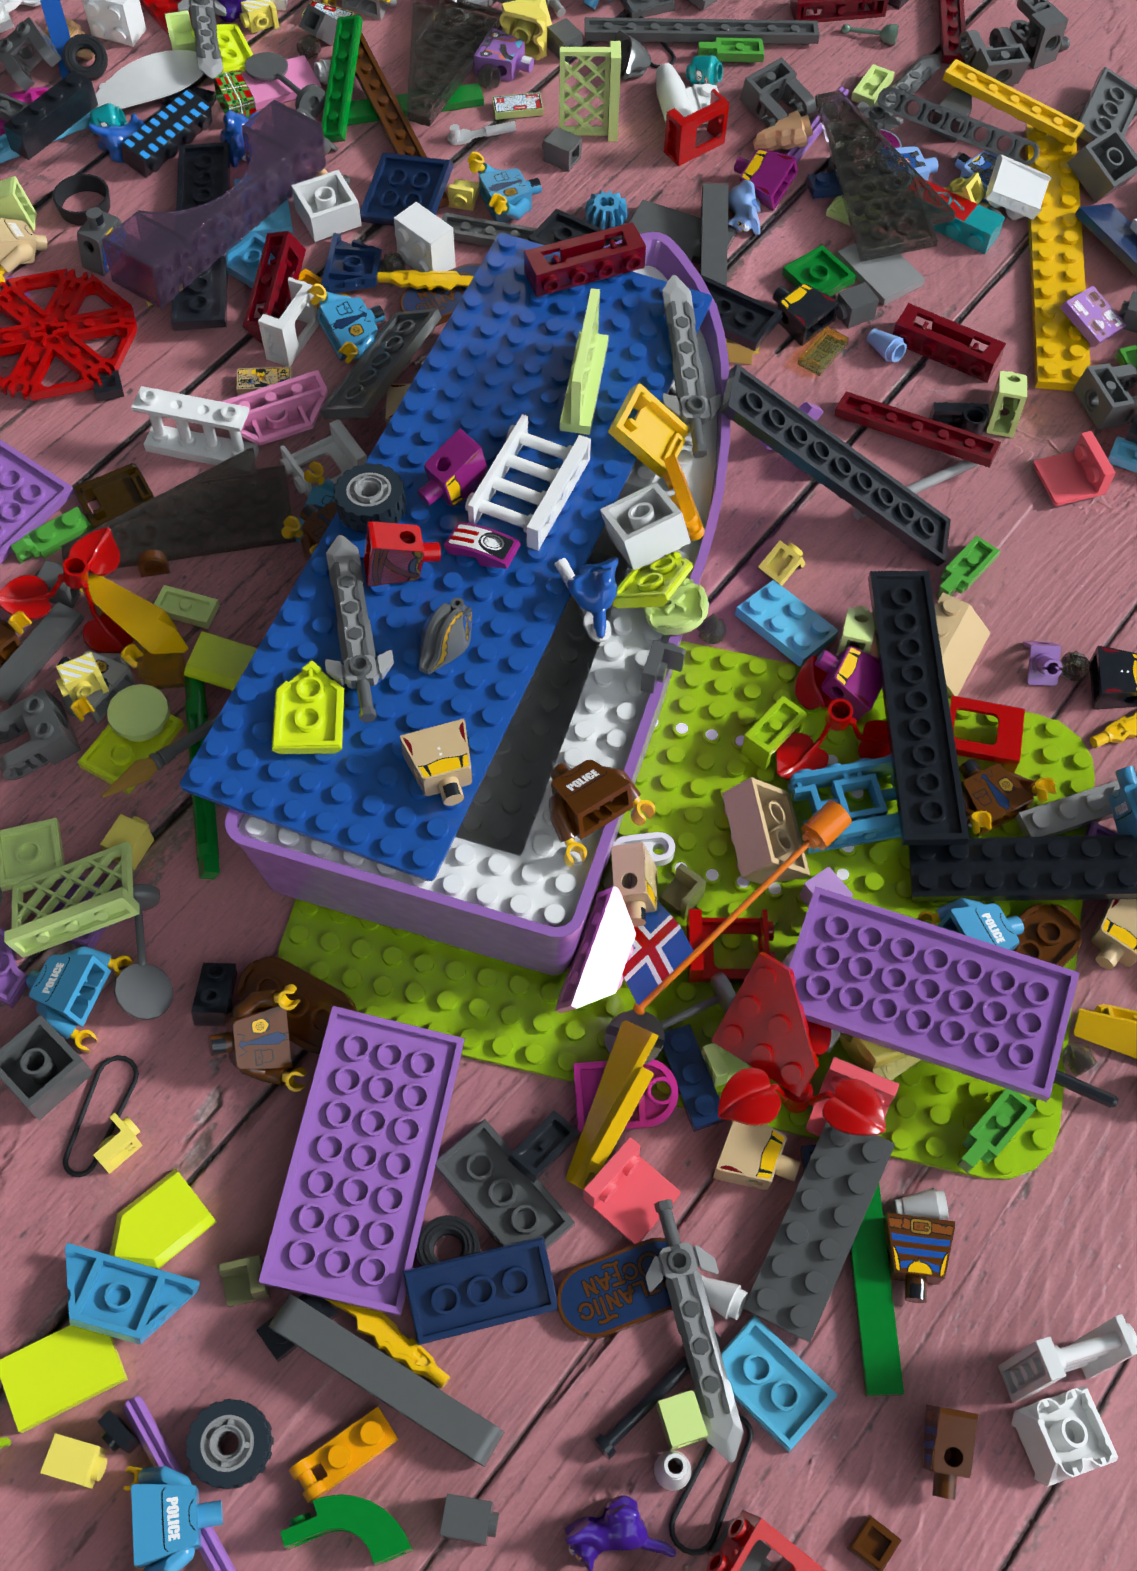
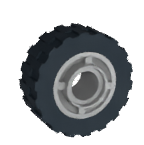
M365 463V465L354 466L352 469L346 470L341 477L339 476L337 484L334 485V499L338 517L346 527H351L356 532L362 531L367 533V524L371 521L398 523L401 520V516L406 512L405 506L407 504L403 480L389 466L385 467L383 464L378 463L377 465Z
M224 1399L222 1402L216 1401L210 1404L209 1408L203 1409L198 1414L199 1417L189 1427L191 1430L189 1436L187 1435L186 1437L187 1451L185 1452L186 1458L189 1459L191 1464L189 1467L192 1472L198 1475L199 1480L215 1488L237 1489L253 1482L259 1473H263L268 1459L270 1460L272 1456L271 1447L274 1445V1437L271 1435V1425L266 1420V1416L262 1411L242 1400ZM235 1433L239 1439L238 1448L233 1454L225 1455L221 1448L222 1440L227 1434Z

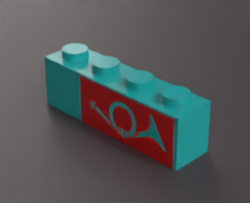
M916 175L901 192L896 211L983 254L989 250L999 237L1005 219L1004 216Z

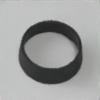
M77 174L65 178L55 187L53 201L65 221L74 225H83L88 220L86 211L74 212L62 208L64 202L70 196L79 192L91 191L101 194L105 198L96 207L106 213L109 212V188L103 179L91 174Z

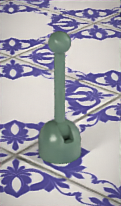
M844 24L841 27V31L844 34L855 32L880 35L883 42L890 45L896 44L899 29L897 24L886 25L882 30L850 27L849 24Z

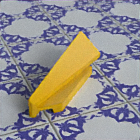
M94 574L89 576L88 585L93 603L149 653H184L189 649L164 609L103 576H96Z
M1108 1004L1097 1005L1094 1012L1082 1008L1078 1010L1073 1029L1076 1037L1137 1059L1136 1010Z
M629 1021L621 1023L566 1175L568 1182L582 1190L605 1166L654 1076V1073L644 1068L643 1065L659 1036Z

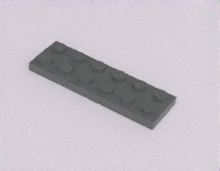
M438 308L395 312L320 409L324 419L341 420L356 417L362 419L371 415L375 406L386 395V391L398 379V375L410 363L411 358L422 347L428 335L434 331L436 324L442 318Z
M826 1122L743 1310L810 1343L894 1149V1143L877 1135L857 1136L846 1134L834 1129Z

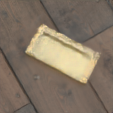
M826 326L799 357L797 365L821 376L847 346L849 337Z

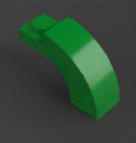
M330 1495L315 1499L313 1503L317 1513L316 1517L311 1518L310 1513L299 1515L288 1521L289 1528L280 1531L284 1547L289 1550L329 1533H352L366 1544L373 1564L376 1566L414 1551L403 1528L386 1510L372 1501L353 1495Z

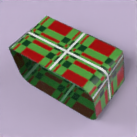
M240 70L220 73L213 79L216 97L224 114L232 110L236 113L244 114L249 119L251 114L256 112L254 97Z

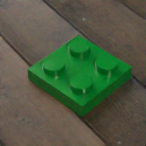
M823 245L784 266L782 275L796 288L801 284H807L830 297L855 283L856 275Z

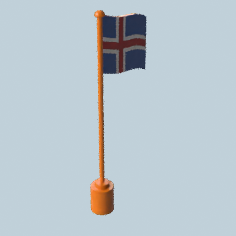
M827 801L801 827L804 843L694 951L680 925L657 900V910L646 913V924L634 927L636 932L632 944L634 950L630 959L626 962L622 973L623 979L626 981L636 1001L633 1007L634 1012L638 1015H643L645 1013L644 1009L808 847L825 850L852 823L848 812L837 802Z

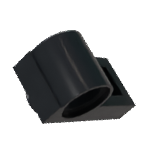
M934 402L929 419L982 436L989 415V405L980 403Z
M203 963L191 1010L195 1026L226 1027L225 1016L233 1011L232 994L237 976L236 963Z

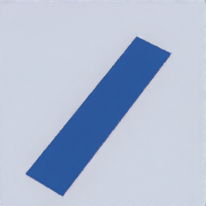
M40 0L51 41L61 57L58 66L63 79L69 74L63 61V49L66 42L70 39V34L60 0Z

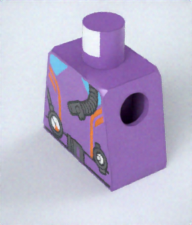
M492 28L474 55L475 76L511 82L519 70L528 73L532 72L534 58L525 56V43L523 40Z

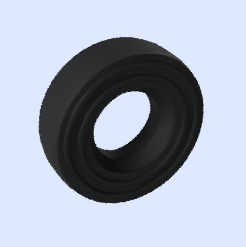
M77 34L66 42L63 49V61L69 73L74 70L93 81L100 78L106 71L108 56L103 44L97 38L88 34ZM84 48L91 50L95 55L94 63L88 67H83L76 61L77 52Z
M445 1215L431 1220L420 1231L416 1248V1257L419 1265L422 1266L440 1261L434 1254V1246L436 1241L445 1235H452L459 1239L462 1245V1251L459 1256L479 1252L480 1244L476 1231L466 1220L457 1216Z

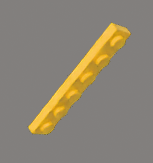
M957 59L945 71L942 80L951 86L967 92L974 98L980 99L994 108L1015 117L1017 120L1035 127L1038 131L1044 132L1070 146L1074 144L1085 126Z

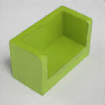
M782 696L745 734L741 754L765 770L769 766L771 755L793 732L800 733L803 730L807 712L785 696Z

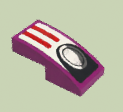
M457 522L444 544L448 554L476 557L480 566L504 569L509 567L521 545L519 540L487 527L464 522Z

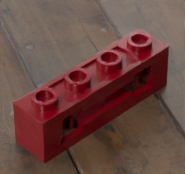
M790 0V9L794 20L829 22L878 18L886 16L889 0ZM865 4H867L870 8V10L858 12V5L860 10H864ZM817 8L822 9L820 15L806 16L807 9H812L814 14L818 13Z
M631 222L525 250L524 273L536 297L645 268L646 244L634 223ZM622 235V243L616 244L612 239L609 241L610 246L604 248L605 239ZM560 252V259L558 255H553L552 262H547L544 258L545 255Z
M289 231L267 233L242 327L260 343H263L258 323L260 318H254L257 304L264 303L263 308L259 307L257 309L261 316L266 314L279 319L291 303L288 279L290 277L298 280L306 249ZM272 253L276 259L270 260V264H268L270 254Z
M908 303L895 323L893 335L903 338L908 350L987 383L1000 363L1006 346L1005 342ZM918 316L933 322L932 330L927 328L929 323L926 321L923 325L916 323V317ZM974 339L988 345V347L982 351L979 349V343H974L973 347L970 344Z

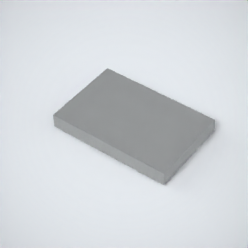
M879 232L837 251L836 258L856 275V279L860 283L866 282L883 306L924 286L925 278Z

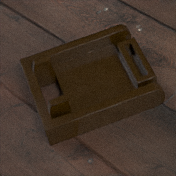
M135 463L128 464L73 487L75 495L94 531L109 527L112 530L153 513L159 508L153 493ZM97 500L101 508L94 510L92 513L87 503Z

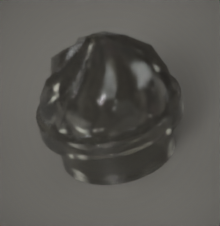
M313 35L302 36L296 44L299 55H305L307 61L311 58L313 60L316 59L321 51V44Z
M492 64L482 66L476 75L477 82L486 90L497 88L501 81L500 70Z
M390 252L385 254L380 262L381 272H394L396 270H405L406 268L405 261L399 253Z
M715 614L704 619L702 624L696 628L700 633L698 635L699 638L708 644L722 642L726 633L724 620L722 618L718 619Z
M1077 650L1066 653L1060 659L1063 667H1059V669L1062 670L1061 674L1067 680L1079 681L1090 670L1088 658Z
M1083 1043L1068 1044L1062 1054L1065 1070L1067 1072L1071 1071L1075 1078L1098 1064L1093 1056L1095 1054L1094 1050H1091Z

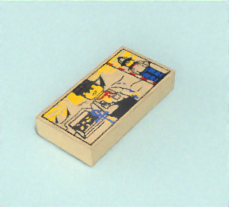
M238 368L237 394L239 396L291 379L292 368Z

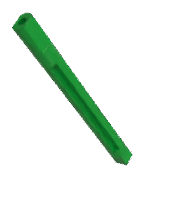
M185 676V708L187 733L208 721L204 681ZM205 738L189 747L190 764ZM192 795L199 878L214 880L220 873L215 803Z

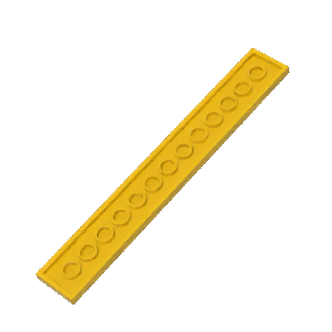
M1026 124L1025 138L1037 143L1041 152L1038 160L1027 166L1041 171L1052 178L1048 182L1040 208L1042 211L1033 220L1028 218L1035 388L1074 392L1073 389L1088 366H1091L1089 342L1060 308L1066 301L1086 290L1082 222L1075 215L1078 208L1081 207L1079 179L1067 164L1077 154V141L1070 146ZM1031 145L1025 146L1026 160H1030L1034 156V148Z

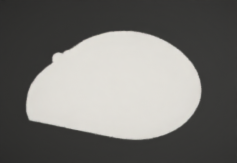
M191 50L163 51L144 56L127 64L105 83L99 85L100 89L95 94L98 102L97 107L106 103H112L116 107L119 106L123 109L160 99L187 88L203 75V72L198 69L196 52Z

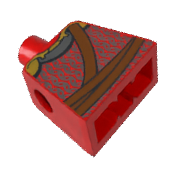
M368 522L363 557L367 587L417 580L420 578L423 562H440V543H423L419 526Z

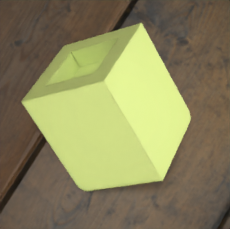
M180 11L165 14L172 50L196 51V43L191 34L192 25L189 12Z
M714 1042L702 1047L701 1054L715 1087L727 1083L740 1070L749 1068L747 1063Z
M692 1390L657 1402L656 1409L669 1450H676L707 1438L708 1433L695 1393Z

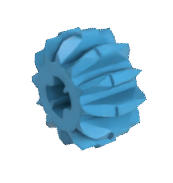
M600 190L598 195L591 194L590 199L587 200L585 205L587 223L603 230L623 225L628 214L626 199L621 198L620 193L612 194L611 190L608 193Z

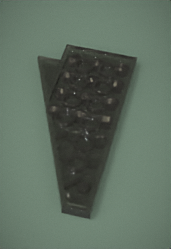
M439 0L435 7L414 1L407 120L420 125L431 126L474 68V55L492 28L502 30L503 27L499 21L502 11L465 0H457V3L451 0Z
M840 90L816 95L815 104L860 262L936 247L938 238L934 225L954 221L955 211Z
M249 448L62 545L63 562L69 557L71 547L78 540L93 531L105 527L111 529L113 538L119 548L120 563L117 569L138 566L137 557L146 550H159L165 553L168 561L296 542L295 536L287 539L281 533L285 526L283 524L284 520L288 516H293L285 465L257 469L254 448Z

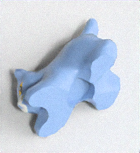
M743 180L740 184L733 186L728 193V206L735 215L728 221V225L734 226L733 229H736V233L748 232L752 229L755 235H760V223L757 214L761 212L760 201L755 197L753 182Z

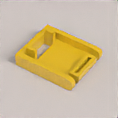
M638 383L629 390L608 433L657 476L663 477V473L667 472L663 459L674 454L676 458L678 457L686 441L684 438L687 437L690 429L644 386ZM634 407L638 411L635 418L627 419Z

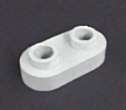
M663 832L622 836L613 845L643 842L656 867L668 864L673 859L675 852L674 840ZM661 849L664 853L657 855L653 851Z

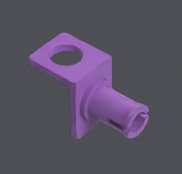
M1023 641V646L1030 649L1027 683L1030 685H1057L1058 676L1062 673L1059 667H1063L1060 662L1061 646L1053 642Z

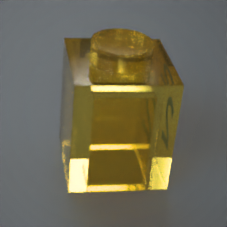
M143 648L145 655L143 660L138 661L140 679L144 678L147 685L157 689L185 687V660L182 653L151 654Z

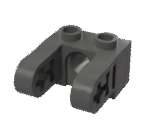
M1018 0L1017 8L1029 19V22L1015 20L1011 23L1010 31L1016 43H1022L1031 61L1029 66L1032 69H1036L1056 61L1069 19L1048 0Z
M30 17L20 22L12 33L0 40V60L13 80L25 92L35 84L30 73L39 62L44 59L53 68L61 60L49 36Z
M1008 27L994 28L991 31L989 47L985 46L977 30L963 31L960 34L959 50L967 65L1006 85L1019 84L1031 61L1022 43H1016Z
M782 57L745 78L740 100L767 128L774 126L779 120L788 117L784 109L777 103L781 100L793 111H798L801 117L810 115L816 110L814 97L797 80V73Z
M1110 363L1088 366L1073 391L1098 430L1133 423L1137 415V396L1131 397L1129 392L1126 391L1137 384V369L1133 364L1112 367Z
M45 688L0 713V744L9 742L29 731L31 736L30 740L0 758V770L3 778L6 780H18L50 762L55 765L81 750L62 703Z

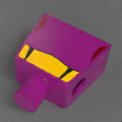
M764 149L756 150L750 161L739 157L734 165V171L741 174L740 181L750 180L753 182L755 197L759 199L761 204L773 211L798 173L795 157Z
M460 428L425 462L424 469L429 481L417 490V494L428 506L439 497L449 506H455L467 498L471 492H476L488 472L482 448Z
M849 646L837 657L823 650L815 662L817 667L828 673L821 686L822 691L832 700L841 698L849 701L853 706L852 718L860 719L872 709L882 689L878 658Z

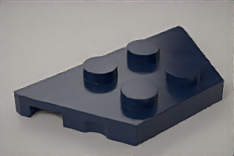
M333 233L321 285L327 292L334 294L376 287L382 261V249L365 245L363 242L355 239L350 244L341 240V234Z

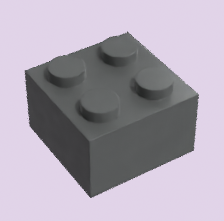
M1117 126L1085 145L1067 162L1095 203L1126 184L1137 174V154Z
M41 1015L0 1049V1079L39 1121L93 1074L84 1060Z

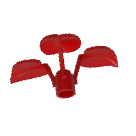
M109 527L87 534L71 547L69 557L63 562V574H58V580L50 592H48L46 582L34 575L19 576L11 580L0 590V607L10 615L22 611L30 620H36L50 612L51 605L48 599L55 596L63 582L72 589L82 588L91 615L95 619L88 621L83 627V639L86 645L99 653H121L127 645L133 644V638L105 612L100 616L97 614L89 591V571L96 576L108 575L114 572L120 563L119 548Z
M814 655L805 662L797 676L795 696L799 704L805 709L814 710L821 706L824 711H827L825 716L826 725L815 743L807 734L792 733L777 749V774L780 778L790 781L791 775L799 770H816L827 767L829 756L819 746L831 729L842 731L848 725L851 726L856 738L861 740L858 746V754L861 759L870 758L872 760L884 758L891 754L887 722L883 720L868 721L864 725L862 735L856 725L857 720L852 718V704L841 698L832 700L822 691L821 686L828 673L815 665L817 657Z
M807 1021L813 1052H816L817 1056L822 1055L829 1048L832 1036L831 1028ZM746 1068L735 1073L726 1083L718 1106L719 1119L731 1120L749 1126H762L772 1122L777 1117L781 1102L788 1111L802 1113L808 1108L809 1104L815 1106L817 1102L829 1099L823 1106L822 1114L826 1122L834 1129L857 1136L878 1135L884 1133L886 1129L882 1104L877 1092L868 1083L857 1079L841 1081L836 1086L835 1093L826 1091L816 1096H813V1087L809 1082L803 1094L798 1097L786 1088L783 1091L778 1084L770 1085L769 1077L765 1071L758 1068Z

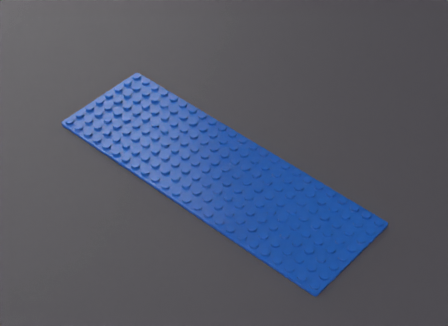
M501 233L496 237L366 463L376 465L378 463L383 464L385 467L389 466L395 473L397 472L404 483L407 506H405V514L401 516V520L398 523L419 526L423 543L439 542L441 548L440 562H423L420 578L417 580L367 587L363 563L366 533L362 531L356 532L351 527H346L343 521L339 519L338 513H336L182 777L180 786L184 792L422 880L433 881L436 878L571 597L564 580L554 564L558 560L566 558L576 576L580 575L579 568L587 564L605 526L600 509L617 501L637 460V457L610 435L608 430L632 387L640 383L663 404V393L668 394L674 383L671 345L662 290L667 284L666 281L631 271L536 297L524 273V251L544 245L505 233ZM560 252L545 255L544 258L547 262H552L553 255H558L560 259ZM592 288L600 289L598 334L609 335L591 433L587 435L560 431V420L578 334L583 329L590 290ZM689 288L692 295L697 335L711 306L712 296ZM634 407L627 419L635 418L638 411ZM522 414L528 416V434L565 447L573 446L579 435L591 439L590 461L539 551L527 547V533L524 532V528L483 513L476 525L509 535L519 540L521 544L509 567L504 569L480 566L476 557L448 554L444 544L457 522L469 523L468 511L465 510L467 498L455 506H449L439 497L428 506L421 500L417 490L429 481L424 469L425 462L455 432L461 428L482 448L488 470L505 444L511 425L517 424ZM524 445L517 457L553 470L561 468L563 464V459ZM509 468L503 478L541 493L543 490L547 491L550 487L549 481L513 468ZM496 490L490 500L491 503L527 516L529 514L534 515L537 509L536 504ZM343 535L359 549L365 601L371 624L376 659L378 655L392 650L394 664L383 680L379 678L375 686H370L373 708L376 710L377 716L373 722L364 723L359 719L358 712L360 708L357 688L351 689L345 683L341 685L345 690L341 751L332 754H278L272 751L276 689L285 681L289 682L302 672L301 668L311 660L332 680L335 679L327 674L325 660L340 661L343 664L337 630L338 621L334 594L331 587L326 555L336 537ZM453 598H461L465 606L472 608V633L468 648L459 657L429 675L419 671L420 636L426 620L442 604H451ZM464 719L470 754L472 783L461 787L464 795L462 802L453 806H447L443 802L441 793L432 796H425L403 757L400 735Z

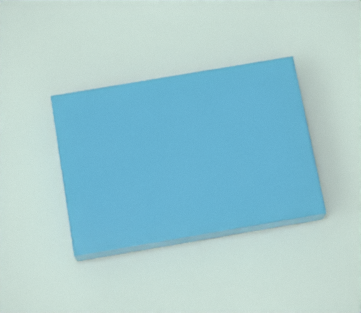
M755 1315L721 1352L735 1401L788 1453L838 1395Z

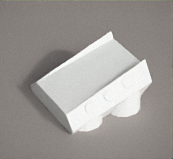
M1000 154L996 159L984 199L988 200L994 208H1006V213L1012 220H1018L1023 217L1033 220L1042 211L1040 209L1048 182L1052 178L1041 171Z
M1087 1387L1075 1388L1014 1411L1011 1426L1015 1427L1035 1472L1034 1479L1046 1487L1116 1462L1118 1459V1455Z

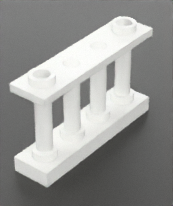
M144 386L140 387L131 408L132 411L149 415L152 427L143 444L146 452L251 472L259 453L258 444L244 442L241 435V430L250 411L249 407ZM161 417L175 419L177 428L164 426ZM188 422L201 424L204 433L190 431ZM214 427L229 430L231 439L216 436Z
M522 414L517 424L511 425L505 444L475 493L471 492L467 498L465 510L468 511L469 523L476 525L484 513L522 527L524 532L527 533V547L539 551L590 461L591 439L579 435L573 446L565 447L528 434V416ZM524 445L563 459V464L561 468L553 470L517 457ZM509 468H513L549 481L550 487L547 491L543 490L541 493L503 478ZM496 490L536 504L537 509L534 515L529 514L527 516L491 503L490 500Z
M1120 1314L1072 1342V1345L1059 1348L1057 1345L1054 1346L1051 1337L1033 1342L998 1366L1012 1403L1027 1399L1066 1377V1372L1082 1368L1087 1380L1137 1355V1336L1133 1327L1126 1323L1123 1315Z

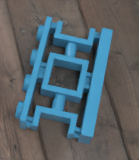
M891 754L884 758L872 760L870 758H863L855 763L844 765L834 763L822 769H802L791 775L788 790L792 794L793 802L808 799L814 815L827 801L832 800L840 804L848 812L852 823L825 850L808 847L806 849L807 854L901 837L898 813L887 815L888 809L885 803L896 800ZM891 776L890 780L893 788L881 790L877 778ZM831 787L833 799L820 801L817 789ZM868 789L874 808L850 812L844 793Z

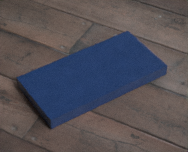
M1112 203L1079 207L1075 213L1076 217L1137 277V234L1130 228L1132 223Z
M543 1236L402 1270L417 1345L558 1310V1300Z

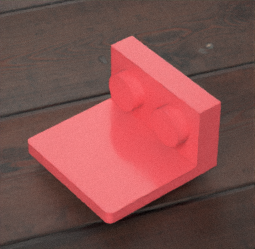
M1092 431L1081 433L1074 451L1038 459L1033 463L1037 475L1055 506L1105 495L1116 474Z
M834 1057L827 1070L819 1094L826 1091L835 1093L836 1086L843 1080L857 1079L864 1081L877 1092L881 1100L885 1119L888 1108L896 1096L899 1084ZM829 1099L819 1101L813 1107L805 1128L807 1132L820 1137L826 1124L822 1110L824 1104Z
M630 1137L584 1188L583 1200L634 1245L641 1242L660 1220L654 1204L662 1200L671 1199L673 1205L681 1192L639 1156L641 1146Z

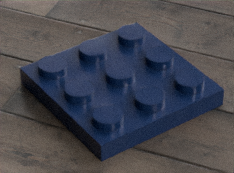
M382 153L360 209L361 222L395 226L394 217L415 202H418L436 215L453 170L451 160Z

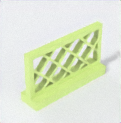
M610 41V47H560L559 128L578 136H608V142L618 141L621 41ZM565 56H576L580 61L572 67L565 61ZM595 56H605V61L598 67L590 61ZM584 65L592 70L585 78L577 72ZM597 75L604 81L598 88L590 83ZM571 76H574L579 81L573 88L565 83ZM584 86L591 91L585 98L577 93ZM571 97L579 102L572 109L564 103ZM595 97L604 102L598 108H594L589 103ZM583 107L591 112L584 119L577 114ZM571 117L578 122L576 126H564V123ZM597 117L603 123V127H592L589 122Z
M591 288L583 329L582 332L579 331L560 420V431L587 435L591 433L609 335L598 334L600 289Z
M126 841L12 885L11 929L4 931V942L22 958L139 915V903L133 898L132 846ZM121 856L120 862L113 870L107 868L114 858ZM94 867L85 881L78 879L85 869ZM104 872L109 876L98 889L93 885ZM65 878L56 892L50 890L57 880ZM118 879L122 881V887L109 892ZM75 883L80 887L69 900L64 896ZM37 889L28 902L24 903L23 893ZM88 891L95 893L91 899L80 903ZM46 894L51 896L41 911L35 908ZM60 901L66 904L62 910L52 913ZM31 912L37 915L33 921L23 924Z

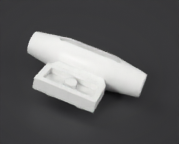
M669 63L660 65L656 70L657 97L665 123L667 111L675 108L686 117L710 105L712 89L719 93L717 85L694 84L692 87L685 88L675 68Z

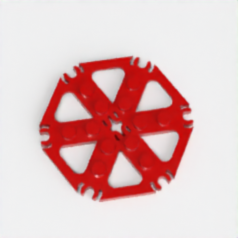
M67 269L5 279L6 283L0 282V312L16 324V326L0 328V356L22 352L11 375L6 378L0 376V391L3 394L7 395L9 391L10 397L14 398L18 391H22L24 400L31 398V401L92 390L94 389V381L99 383V387L102 385L101 379L97 375L98 373L105 372L110 376L112 374L111 371L119 370L138 331L134 311L129 302L92 273L90 278L87 272H84L81 277L77 278L74 269L69 270V272ZM56 287L45 310L24 295L28 291ZM89 295L98 296L112 307L77 314L84 299ZM113 335L120 337V341L111 358L101 357L83 342ZM55 356L79 375V378L74 382H65L49 387L41 384Z

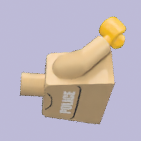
M0 218V282H5L4 273H10L19 264L33 263L36 251L47 250V238L45 235H34L24 221Z

